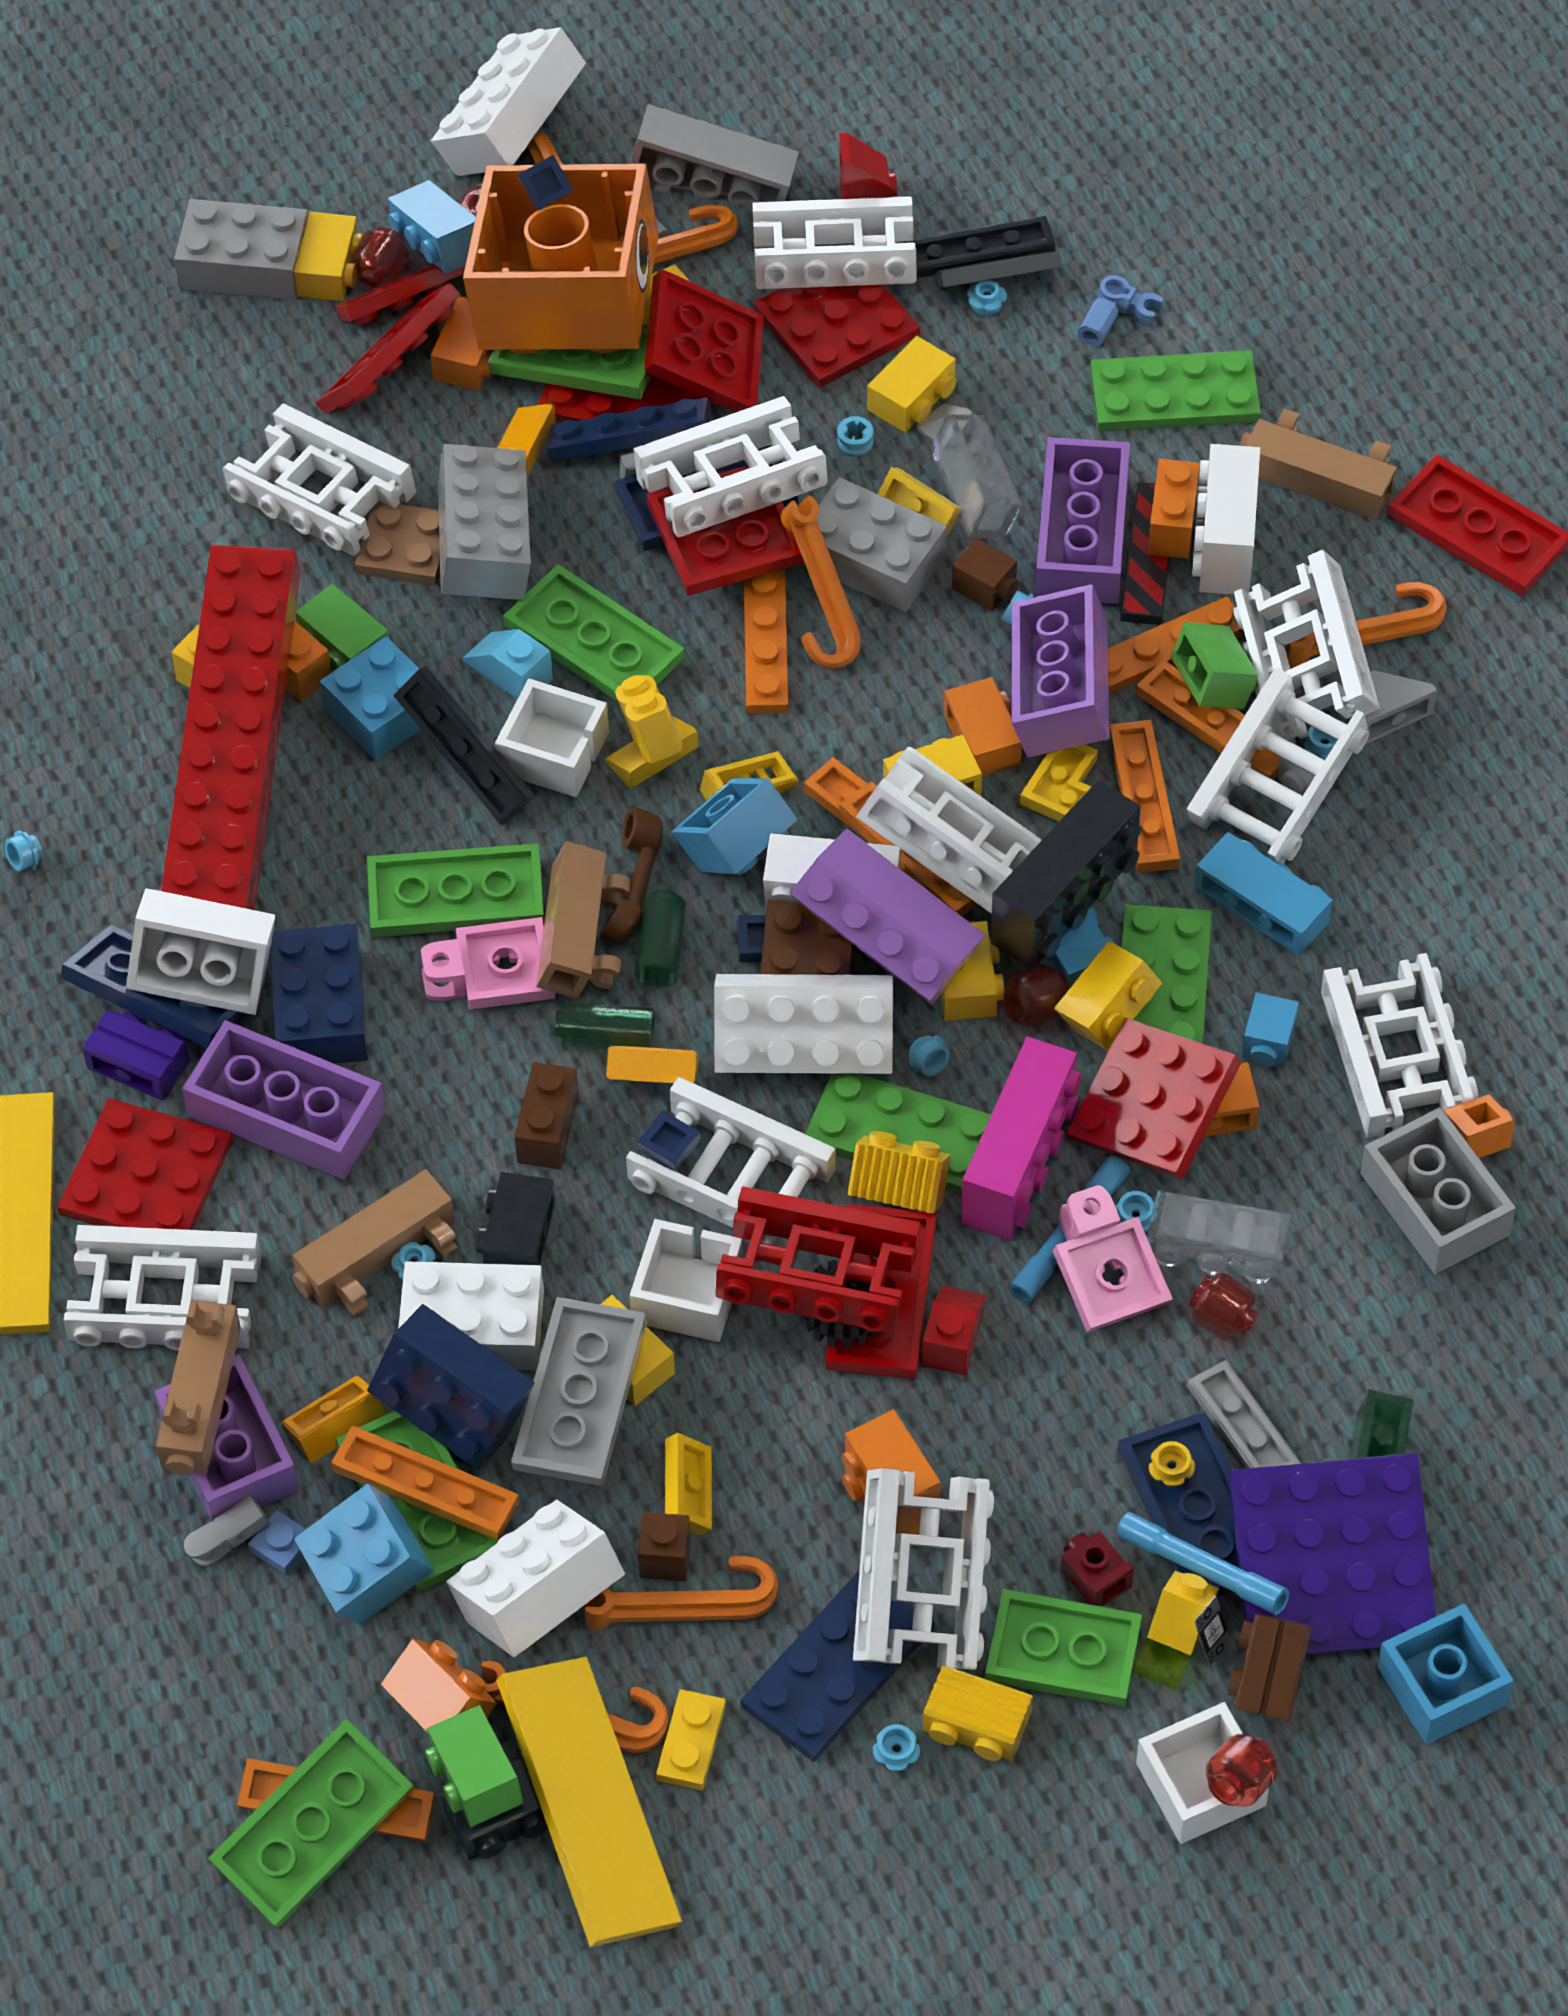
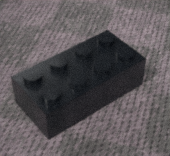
M1097 780L992 893L991 944L1032 970L1043 958H1051L1059 948L1064 935L1070 929L1073 931L1078 929L1085 920L1088 909L1096 901L1102 902L1110 893L1114 881L1122 872L1125 874L1129 873L1136 865L1140 855L1137 849L1138 837L1142 830V827L1139 825L1141 806L1100 780Z

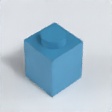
M1256 992L1244 1034L1242 1058L1250 1059L1254 1064L1262 1067H1271L1273 1065L1285 1067L1297 1023L1299 1002Z

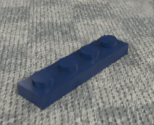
M708 398L696 400L682 399L674 404L663 406H643L635 411L618 414L604 413L596 418L579 421L565 420L551 426L546 449L550 461L554 462L638 447L710 422L712 410Z

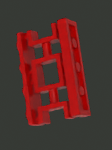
M742 1186L738 1198L737 1213L735 1212L733 1219V1237L750 1240V1244L745 1258L722 1254L716 1271L715 1296L735 1304H748L772 1309L779 1313H792L816 1318L823 1322H836L864 1328L872 1332L880 1331L893 1334L895 1333L897 1318L901 1310L902 1290L883 1286L888 1268L911 1273L918 1252L920 1222ZM766 1235L789 1239L787 1247L765 1244ZM799 1250L840 1258L835 1277L794 1269ZM859 1253L878 1257L877 1264L874 1266L854 1262V1254ZM758 1261L781 1265L779 1274L756 1270ZM847 1279L870 1283L869 1293L845 1288Z

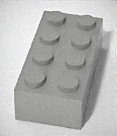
M443 444L438 475L441 594L524 600L531 565L525 451L508 448Z

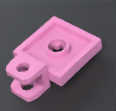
M542 917L456 928V939L425 945L421 949V958L423 963L422 979L426 998L432 1001H446L467 997L469 1010L555 999V992L536 987L544 930ZM436 957H445L447 959L432 962ZM507 957L510 963H517L511 969L497 967L500 964V958ZM433 982H449L446 986L438 987L433 984Z
M1100 1185L1071 1194L1067 1204L1060 1208L1059 1221L1067 1241L1056 1245L1052 1250L1087 1333L1168 1305L1173 1300L1139 1218L1135 1217L1118 1223L1121 1219L1107 1190ZM1110 1264L1113 1270L1120 1269L1123 1276L1118 1279V1285H1112L1103 1279L1104 1265Z

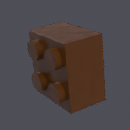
M767 901L760 974L850 975L852 943L800 903Z

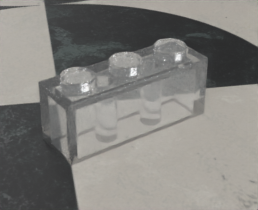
M947 414L930 450L952 502L962 508L959 518L968 538L1005 539L1022 503L984 415Z
M1157 1190L1147 1239L1157 1263L1164 1266L1173 1267L1184 1264L1199 1267L1203 1272L1212 1275L1228 1272L1244 1275L1246 1279L1256 1283H1265L1269 1280L1280 1282L1289 1236L1291 1214Z

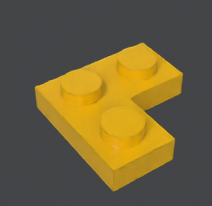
M1081 745L1047 753L1020 794V805L1059 822L1091 788V786L1084 784L1083 781L1097 761L1098 750L1087 745Z

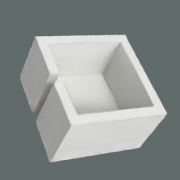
M528 678L495 742V748L521 780L577 798L591 770V761L595 762L609 734L607 703Z
M654 1219L630 1293L631 1310L646 1312V1326L720 1342L732 1302L715 1296L716 1271L722 1254L743 1258L742 1238L703 1230L700 1237L702 1260L695 1259L694 1227Z
M1225 1702L1141 1738L1138 1741L1136 1764L1180 1844L1261 1809L1267 1804L1270 1782L1250 1746L1243 1748L1245 1737Z

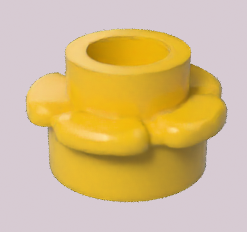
M1174 1441L1165 1442L1158 1446L1151 1454L1152 1462L1149 1464V1472L1155 1480H1162L1166 1486L1175 1487L1182 1485L1184 1479L1190 1478L1195 1471V1462L1191 1459L1189 1450L1181 1443ZM1174 1463L1176 1467L1171 1469L1167 1464Z

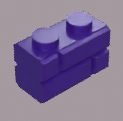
M110 1009L106 1010L97 1024V1029L92 1031L83 1045L87 1069L162 1101L166 1099L190 1061L186 1042L180 1034L167 1028L159 1031L147 1026L141 1017L132 1012H124L121 1015Z

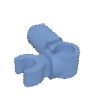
M1107 276L1101 281L1098 298L1094 301L1078 330V337L1082 342L1096 347L1101 346L1118 312L1127 315V313L1133 315L1141 324L1152 325L1155 313L1145 308H1153L1160 311L1163 298L1155 293L1141 294L1137 292V288L1129 286L1126 279L1120 276Z

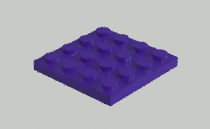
M1418 1453L1229 1471L1239 1568L1246 1572H1254L1289 1590L1288 1602L1283 1611L1278 1615H1274L1242 1599L1244 1620L1253 1622L1255 1613L1258 1612L1312 1625L1313 1628L1306 1654L1308 1655L1381 1648L1382 1642L1436 1617Z

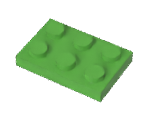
M1003 1589L985 1671V1679L1008 1686L1126 1707L1142 1623V1614Z

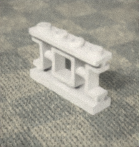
M912 197L753 203L754 247L774 246V248L755 249L756 287L758 289L908 284L916 282L915 243H895L913 241ZM850 243H854V245H843V246H817V247H815V245H824V244H850Z
M784 396L634 448L636 475L642 488L647 489L651 493L669 486L674 494L664 498L666 518L669 522H672L673 531L677 537L688 535L823 487L828 483L826 456L823 451L814 445L796 452L791 443L800 440L799 424L796 417H792L791 405ZM768 445H771V447H769V448H766V449H763V450H760V451L757 450V449L766 447V446H768ZM742 460L749 467L747 470L724 478H720L716 472V469ZM782 461L780 464L769 467L770 464ZM695 471H696L695 474H692V475H689V476H686V477H682L683 475H686V474H689V473H692V472H695ZM707 487L706 490L697 492L695 494L693 493L694 491Z
M282 404L273 413L276 425L274 427L268 425L264 430L270 447L255 464L238 457L234 461V465L227 463L222 468L227 491L236 501L240 503L247 502L260 509L272 519L278 518L291 524L300 533L311 534L323 540L332 549H341L353 556L360 551L358 540L362 539L365 541L370 536L366 519L363 517L378 501L396 508L400 504V500L407 503L416 494L409 464L286 404ZM296 448L302 454L293 462L289 458L296 452ZM315 470L333 478L318 495L300 487ZM276 472L281 474L275 481V485L267 482ZM359 479L366 484L356 493L352 489L359 483ZM341 503L345 506L338 513V517L332 514L331 511Z
M1324 550L1308 556L1310 565L1307 566L1305 563L1296 566L1301 584L1272 598L1270 592L1259 583L1252 586L1253 591L1249 593L1243 588L1234 591L1237 607L1233 609L1234 616L1240 628L1244 630L1247 642L1243 643V650L1258 673V682L1255 689L1257 696L1275 667L1291 675L1294 689L1303 686L1305 696L1298 699L1318 710L1334 704L1335 710L1345 719L1353 716V711L1356 710L1367 715L1380 709L1341 566ZM1319 598L1324 615L1316 609L1302 616L1299 607ZM1284 614L1286 623L1266 632L1262 615L1266 619L1272 620ZM1315 633L1321 656L1290 669L1284 646ZM1339 670L1344 688L1338 682L1321 688L1319 678ZM1289 713L1285 715L1279 714L1272 725L1274 734L1293 744H1296L1295 737L1298 736L1300 739L1308 736L1305 722Z
M912 747L906 748L856 816L894 845L900 846L901 850L991 914L992 893L1041 841L1036 835Z
M1427 953L1418 954L1416 963L1410 964L1408 959L1400 961L1398 969L1399 980L1363 987L1357 969L1349 970L1346 976L1343 975L1341 967L1324 970L1321 995L1367 1139L1384 1136L1385 1128L1392 1127L1394 1131L1402 1127L1404 1119L1403 1109L1439 1103L1440 1108L1446 1110L1478 1098L1476 1081L1473 1076L1467 1077L1465 1072L1466 1053L1463 1042L1460 1039L1455 1040L1452 1032L1454 1028L1452 1008L1449 1003L1443 1004L1440 995L1442 992L1440 972L1437 967L1431 968ZM1417 983L1424 1006L1399 1011L1397 1002L1414 999ZM1379 1005L1381 1014L1364 1017L1361 1032L1355 1010ZM1415 1029L1423 1053L1386 1060L1379 1036ZM1441 1057L1448 1080L1423 1084L1420 1075L1438 1072ZM1402 1078L1405 1088L1387 1091L1384 1105L1378 1083Z
M77 1225L75 1237L77 1253L74 1256L77 1274L94 1275L90 1301H67V1312L64 1314L63 1323L68 1340L88 1347L97 1346L101 1342L120 1343L132 1349L142 1348L146 1344L165 1345L172 1350L179 1351L191 1300L231 1305L234 1281L257 1282V1270L260 1269L261 1249L257 1233ZM109 1263L132 1264L130 1281L108 1280ZM198 1267L222 1268L220 1285L198 1284ZM144 1277L184 1279L181 1306L141 1304ZM105 1298L127 1299L126 1315L103 1314ZM237 1308L241 1330L236 1349H249L250 1339L248 1333L251 1329L249 1309Z
M885 1468L867 1470L853 1661L901 1663L903 1641L938 1644L937 1668L945 1665L957 1670H975L977 1661L981 1659L984 1649V1639L982 1633H979L980 1613L984 1612L987 1604V1589L985 1585H982L983 1568L989 1561L991 1551L990 1541L986 1538L987 1519L991 1517L994 1507L993 1492L989 1490V1479L950 1478L948 1500L913 1496L915 1472H900V1470ZM898 1506L921 1508L919 1535L896 1534ZM940 1510L963 1511L961 1539L938 1537ZM910 1545L945 1549L942 1595L906 1591ZM891 1601L914 1603L912 1630L889 1629ZM933 1605L956 1606L954 1634L931 1632Z

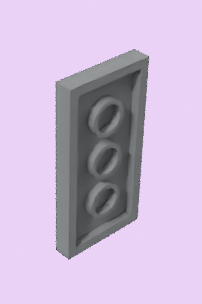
M556 1297L533 1381L535 1385L529 1395L511 1460L513 1470L598 1486L604 1485L647 1324L646 1312Z

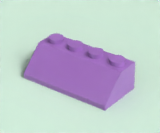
M848 829L816 858L790 892L793 899L931 1005L935 1003L986 937L979 929Z

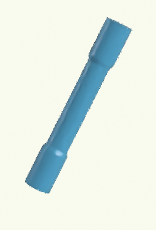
M1108 1156L1088 1182L1086 1189L1100 1185L1112 1197L1130 1173L1129 1166L1117 1156ZM1061 1224L1054 1230L1038 1253L1029 1259L1009 1286L1010 1292L1026 1303L1032 1302L1051 1277L1055 1266L1058 1264L1052 1250L1056 1245L1067 1241Z
M1132 1512L1126 1513L1118 1525L1117 1536L1151 1554H1158L1237 1593L1240 1598L1274 1615L1280 1614L1288 1602V1589L1254 1572H1246L1199 1549Z

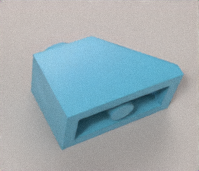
M520 629L491 632L463 657V661L517 700L528 678L545 684L553 680L550 650Z

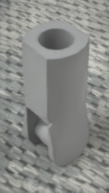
M249 1495L215 1518L214 1521L191 1532L184 1541V1550L198 1565L209 1567L220 1560L232 1548H235L269 1525L270 1522L258 1502Z

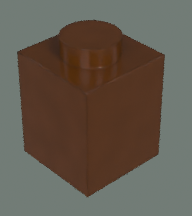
M977 538L952 564V589L992 612L1002 600L1008 602L1017 591L1019 581L1016 579L1017 560Z
M643 1512L638 1548L640 1578L687 1581L691 1545L689 1515Z

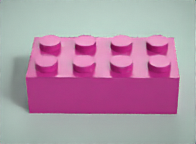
M1026 1036L963 1177L962 1225L1009 1241L1013 1240L1018 1227L1023 1229L1027 1227L1033 1211V1203L1029 1202L1034 1191L1042 1192L1049 1173V1167H1046L1045 1164L1049 1155L1057 1157L1065 1136V1132L1061 1131L1065 1119L1073 1121L1079 1107L1080 1096L1076 1095L1080 1085L1082 1073L1076 1071V1052Z

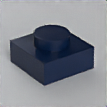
M554 155L517 175L536 211L573 191Z
M738 915L736 926L739 962H761L766 915Z
M662 1111L637 1142L638 1152L676 1172L700 1142V1132L667 1112Z

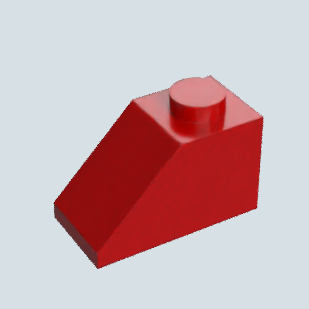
M839 133L841 199L888 198L897 196L896 172H888L887 157L852 135Z
M948 1286L942 1287L933 1301L922 1341V1366L967 1376L988 1295Z

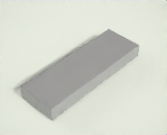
M1227 1360L1187 1381V1388L1245 1468L1301 1464Z

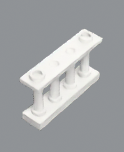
M1275 667L1187 807L1190 821L1206 830L1213 820L1217 822L1221 819L1270 845L1271 848L1268 851V856L1275 863L1280 862L1284 864L1286 859L1288 861L1293 860L1302 844L1300 836L1352 753L1358 754L1367 742L1369 731H1367L1368 726L1365 714L1356 710L1348 725L1295 698L1291 675ZM1289 713L1338 739L1326 760L1274 734L1272 725L1278 715ZM1266 748L1315 774L1316 776L1304 795L1302 796L1251 769V763L1249 762L1257 749L1262 751ZM1243 783L1293 810L1281 832L1228 804L1229 799L1227 797L1235 785L1240 786Z
M680 1077L677 1078L670 1089L671 1112L675 1114V1118L689 1126L699 1124L714 1132L713 1138L688 1177L632 1151L626 1157L628 1179L638 1190L647 1194L657 1192L732 1228L742 1186L753 1188L768 1162L778 1160L792 1167L793 1171L779 1194L793 1197L799 1196L808 1180L817 1178L828 1183L836 1170V1149ZM738 1142L752 1148L754 1153L728 1194L725 1195L704 1185L729 1144ZM766 1235L764 1243L786 1248L789 1239Z

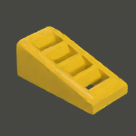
M777 751L705 770L700 792L707 801L732 778H751L750 776L755 774L757 779H769L778 793L781 794L796 787L798 779L780 752ZM770 767L776 778L770 779L764 769Z

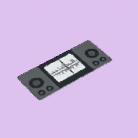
M1216 1596L1194 1621L1209 1666L1231 1642Z

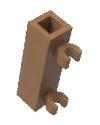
M1288 409L1282 411L1277 425L1259 419L1252 433L1245 432L1239 446L1260 447L1259 479L1375 520L1380 519L1394 491L1397 467L1389 464L1390 459L1387 456L1391 450V445L1376 440L1368 457L1298 433V427L1295 425L1300 414Z
M565 841L551 869L536 987L578 999L588 980H591L599 988L611 989L613 976H619L620 958L613 955H594L600 902L602 901L609 907H615L623 899V894H629L631 879L625 875L604 874L606 852Z
M427 1169L423 1170L292 1255L296 1272L292 1275L294 1284L305 1298L312 1295L321 1307L339 1296L347 1310L355 1317L369 1307V1304L364 1299L367 1293L360 1282L389 1264L393 1255L398 1253L399 1249L407 1243L417 1242L420 1244L424 1240L429 1239L433 1248L443 1259L458 1250V1246L453 1242L456 1234L449 1226V1224L455 1221L452 1199Z
M196 1300L190 1301L156 1443L161 1468L167 1469L174 1474L190 1475L193 1472L207 1474L241 1330L236 1305Z

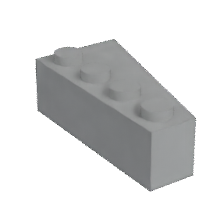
M648 104L629 164H646L649 184L655 185V192L671 194L672 188L691 190L694 192V197L709 199L715 198L718 195L728 196V200L731 203L753 206V203L785 201L799 151Z

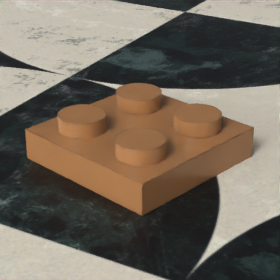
M378 501L370 512L367 522L370 536L365 541H361L360 551L354 564L355 573L436 585L440 573L439 511L402 504L393 508Z

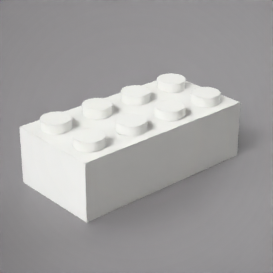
M561 27L548 30L537 29L530 33L518 35L512 33L505 36L497 44L498 49L492 58L480 67L478 77L473 84L461 93L459 103L440 122V129L431 140L454 174L463 176L483 173L486 171V166L513 165L586 64Z
M716 974L714 985L715 1073L892 1074L893 975Z

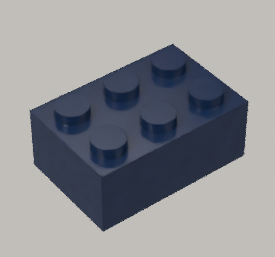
M357 923L273 931L270 952L275 1040L333 1064L367 1061L368 1050L362 958Z
M422 1304L393 1334L367 1392L448 1448L456 1456L479 1470L508 1438L535 1382L432 1309Z

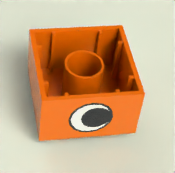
M646 164L560 165L573 191L536 211L517 176L534 165L486 166L463 276L478 349L510 350L517 354H531L540 349H589L592 352L602 354L613 353L620 349H639L659 238Z

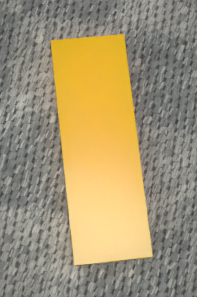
M53 1092L0 1095V1335L50 1332L55 1128V1098Z
M582 1657L501 1674L496 1681L589 1946L595 1947L677 1927L682 1920L588 1658Z

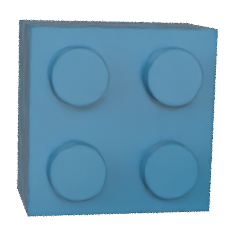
M385 636L320 680L324 710L376 761L421 730L393 696L419 668Z
M732 778L671 832L701 872L741 875L756 865L758 862L756 856L768 847L770 833L788 835L787 829L798 819L769 779Z
M366 1484L294 1538L335 1612L357 1624L370 1619L434 1571L393 1498L370 1484Z
M1465 1603L1382 1642L1377 1668L1425 1745L1509 1704L1514 1680Z

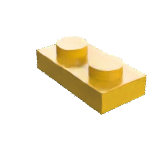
M898 467L890 468L877 493L882 497L947 525V537L962 510L961 507Z
M677 1432L665 1439V1514L689 1515L691 1533L703 1535L712 1530V1447Z
M679 1689L656 1772L657 1781L703 1791L725 1712L726 1699Z

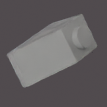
M1375 670L1370 672L1380 709L1365 715L1368 726L1367 731H1369L1366 744L1434 713L1437 689L1433 684ZM1336 711L1341 720L1348 725L1352 717L1345 719Z

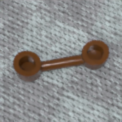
M635 806L629 808L622 829L623 847L639 854L630 884V891L627 899H621L615 906L599 936L616 943H622L639 924L655 857L663 837V825L659 816Z

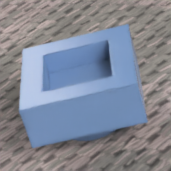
M276 1510L268 1519L270 1524L257 1532L248 1543V1548L251 1553L286 1575L303 1555L294 1538L305 1531L306 1528Z

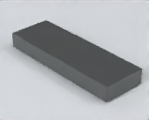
M1047 252L940 270L935 275L937 286L947 287L1061 267L1059 253Z

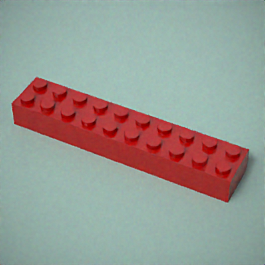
M211 545L161 887L162 892L255 910L301 576L295 550Z

